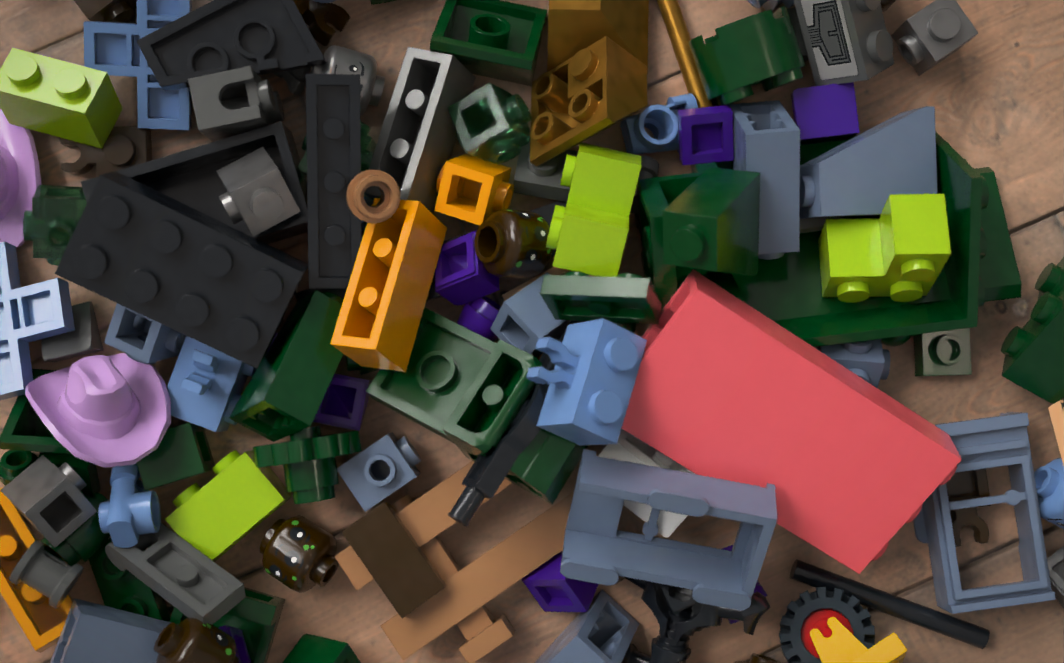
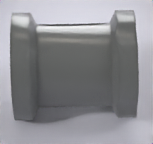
M37 539L19 560L10 575L9 581L15 585L23 582L49 598V605L57 609L75 586L84 567L78 563L70 566L44 550L45 543Z

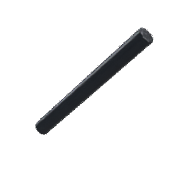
M797 559L791 568L790 579L815 588L826 587V590L834 591L835 588L844 590L845 595L849 597L855 596L860 600L861 605L984 649L988 643L990 631L986 628Z

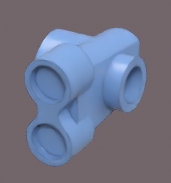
M689 93L669 97L665 106L651 105L641 113L623 119L620 127L627 153L645 154L677 150L680 154L678 110L698 108L695 96ZM645 128L652 131L654 138L647 134Z
M137 463L134 465L112 467L110 501L101 502L99 505L98 516L101 531L104 534L109 533L113 545L119 548L135 546L138 543L139 535L158 533L161 526V511L157 493L155 491H145L143 483L139 479L140 473Z

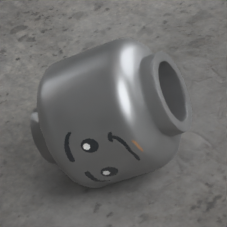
M333 45L323 55L327 63L312 66L310 74H360L361 116L365 113L368 104L378 106L384 88L385 77L376 75L377 63L373 56Z

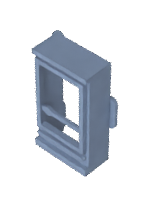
M1006 412L1000 413V416L935 424L936 427L949 434L962 458L957 465L955 473L1008 466L1011 489L1002 495L951 502L948 500L947 486L944 484L938 486L923 503L920 513L913 520L916 538L922 543H928L937 606L951 614L1056 600L1055 592L1051 589L1027 426H1030L1028 413ZM999 503L1014 505L1023 581L962 589L950 510Z
M583 449L564 533L560 572L564 577L611 586L618 582L619 576L691 589L693 599L702 604L734 610H745L750 607L751 598L778 520L774 484L767 483L766 488L655 466L596 456L597 451ZM624 500L645 503L652 507L649 520L643 525V533L645 535L617 530ZM660 510L695 517L708 515L740 521L732 551L653 537L658 534L657 520Z

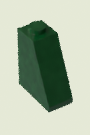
M708 167L663 210V264L755 276L758 273L760 173Z
M315 290L296 303L238 400L229 419L273 442L311 426L343 356L342 352L330 345L343 303L341 297L330 292Z

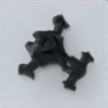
M619 576L617 583L625 578L644 590L641 599L651 609L660 627L659 635L657 638H653L651 643V656L638 651L635 645L630 643L621 663H686V659L691 654V648H689L688 644L689 636H693L697 631H702L703 628L721 626L722 618L743 621L744 632L753 635L756 624L761 616L770 609V604L764 595L756 591L752 595L749 608L745 610L723 608L696 602L692 597L691 589Z

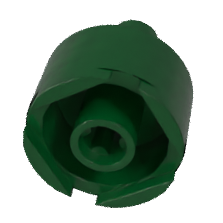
M786 6L780 7L774 13L771 9L737 20L715 29V36L703 40L702 35L688 42L707 101L714 99L716 106L733 104L754 95L751 86L762 83L764 91L767 92L803 78L800 68L806 65Z

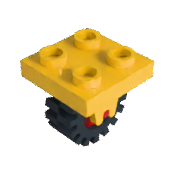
M816 587V591L811 593L807 590L799 594L800 598L795 602L792 600L787 606V612L784 616L782 615L779 637L784 657L788 663H903L907 653L906 647L895 632L874 644L875 628L872 625L871 615L867 608L863 609L860 605V600L853 595L851 597L845 595L844 590L835 588L834 591L826 590V587Z

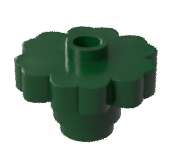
M320 426L305 428L290 435V441L253 447L256 468L283 465L287 492L293 493L294 504L335 498L334 485L339 484L335 456L362 451L359 431L322 436Z

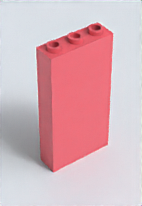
M694 269L662 309L659 324H651L642 336V338L647 340L622 429L697 475L766 488L767 483L774 484L777 524L858 574L871 561L877 560L884 554L890 539L904 524L912 522L918 516L925 500L938 486L946 484L953 477L957 465L962 460L949 434Z

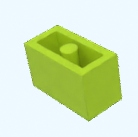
M16 48L11 49L0 68V108L9 124L103 148L123 110L107 72Z
M234 450L222 458L212 468L217 476L202 488L196 482L179 494L172 501L177 509L165 518L178 536L214 562L293 497L291 492H287L286 486L269 466L256 468L253 450L246 451L242 455L237 450Z

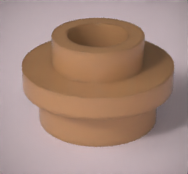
M375 169L365 170L357 174L349 183L346 192L347 204L352 214L367 223H381L391 218L397 211L401 198L400 189L395 179L388 173ZM371 186H376L381 193L380 201L374 206H368L364 201V193Z

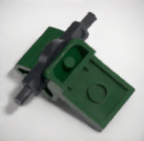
M424 307L406 372L380 369L366 392L375 401L451 441L468 459L474 462L462 481V485L465 486L464 491L452 510L447 514L456 522L468 527L469 522L484 498L491 499L504 479L553 505L581 459L583 449H587L589 445L580 446L537 427L549 384L535 383L526 379L528 369L541 366L548 371L554 370L555 365L551 363L550 357L543 353L538 360L533 355L501 339L495 343ZM571 320L568 325H570V324H576V323H581V322H586V321H574V320ZM566 329L561 335L560 339L556 340L560 341L561 343L563 342Z

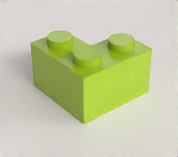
M580 142L577 156L567 154L560 183L561 186L570 187L566 207L555 205L546 248L556 250L553 267L583 272L593 276L616 277L618 275L629 231L630 211L642 166L640 155Z
M945 194L889 195L879 218L826 219L818 239L822 297H838L839 301L855 303L864 301L869 297L891 296V299L897 302H910L918 300L922 296H927L951 255Z

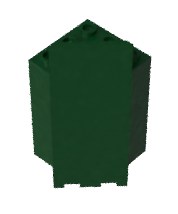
M937 132L938 194H945L951 255L927 296H922L920 299L910 302H897L892 300L891 296L869 297L864 301L855 303L839 301L838 297H822L818 239L821 231L801 233L799 252H787L777 259L767 260L758 258V273L755 276L663 264V210L708 167L733 170L732 161L694 164L691 165V173L638 179L637 182L639 214H634L636 227L641 234L644 278L651 279L661 301L662 309L694 269L811 346L818 347L977 327L978 307H982L984 302L1021 298L1022 287L994 171L990 167L974 169ZM855 136L800 142V166ZM860 216V217H843V218H844V219L879 218L880 216Z

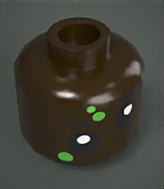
M510 209L494 211L484 220L476 232L474 240L476 255L483 262L487 272L497 277L522 279L536 277L546 268L553 253V249L546 248L550 227L541 215L531 211Z
M300 515L291 517L288 520L282 518L276 521L269 528L260 544L259 549L260 553L263 554L262 564L265 572L299 593L310 590L316 584L320 587L325 586L332 579L339 566L338 561L334 557L337 550L336 538Z
M187 618L178 625L174 622L170 623L160 633L154 645V651L158 653L156 663H239V658L236 656V642L214 624H204L196 618Z

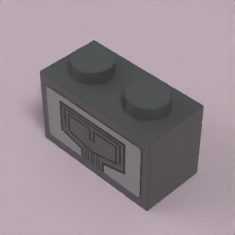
M794 0L815 86L869 80L895 64L892 55L893 41L886 29L880 4L881 0Z

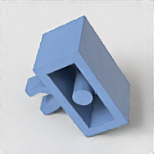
M604 318L568 325L562 343L551 337L538 339L535 349L546 353L550 357L551 363L555 365V368L551 371L541 366L528 369L526 379L538 384H549L537 427L580 446L617 444L647 340Z
M186 336L167 385L171 399V416L214 432L227 431L230 424H237V422L229 419L241 397L247 377H253L257 368Z

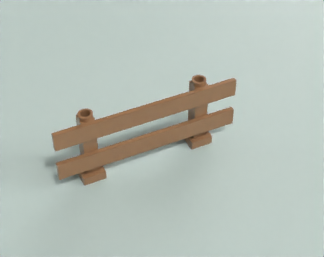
M473 461L415 501L408 494L391 505L392 509L447 585L404 618L396 614L380 625L402 660L407 659L454 625L458 626L466 638L458 649L467 663H475L514 635L515 629L505 614L495 620L485 604L563 550L565 527L573 492L463 569H460L438 535L456 523L447 514L452 510L465 489L462 481L474 464ZM504 479L494 496L513 483ZM484 498V500H483V502L481 503V505L484 504L485 502H487V501L490 500V499ZM351 545L334 556L357 591L374 580Z

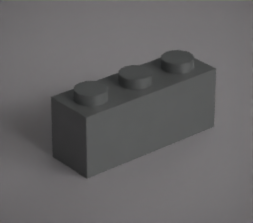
M413 47L407 48L368 169L381 170L391 175L399 186L400 200L420 201L432 214L434 213L438 196L436 192L437 178L442 166L451 159L476 79L454 55ZM376 186L367 188L364 193L373 200L374 198H381V193Z

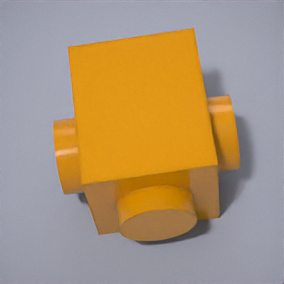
M463 154L446 161L437 178L436 192L438 196L434 211L481 225L492 212L509 208L514 192V185L508 183L512 168L468 154Z

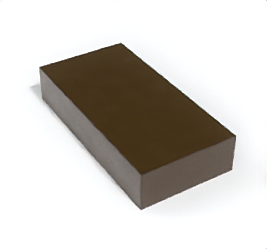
M387 501L382 502L342 531L344 537L401 618H404L447 586Z

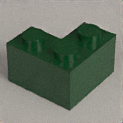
M1064 257L1057 265L1050 263L1041 272L1035 284V289L1039 291L1038 301L1031 312V319L1023 328L1015 326L1009 332L1001 347V352L1005 354L1002 376L1051 404L1064 398Z

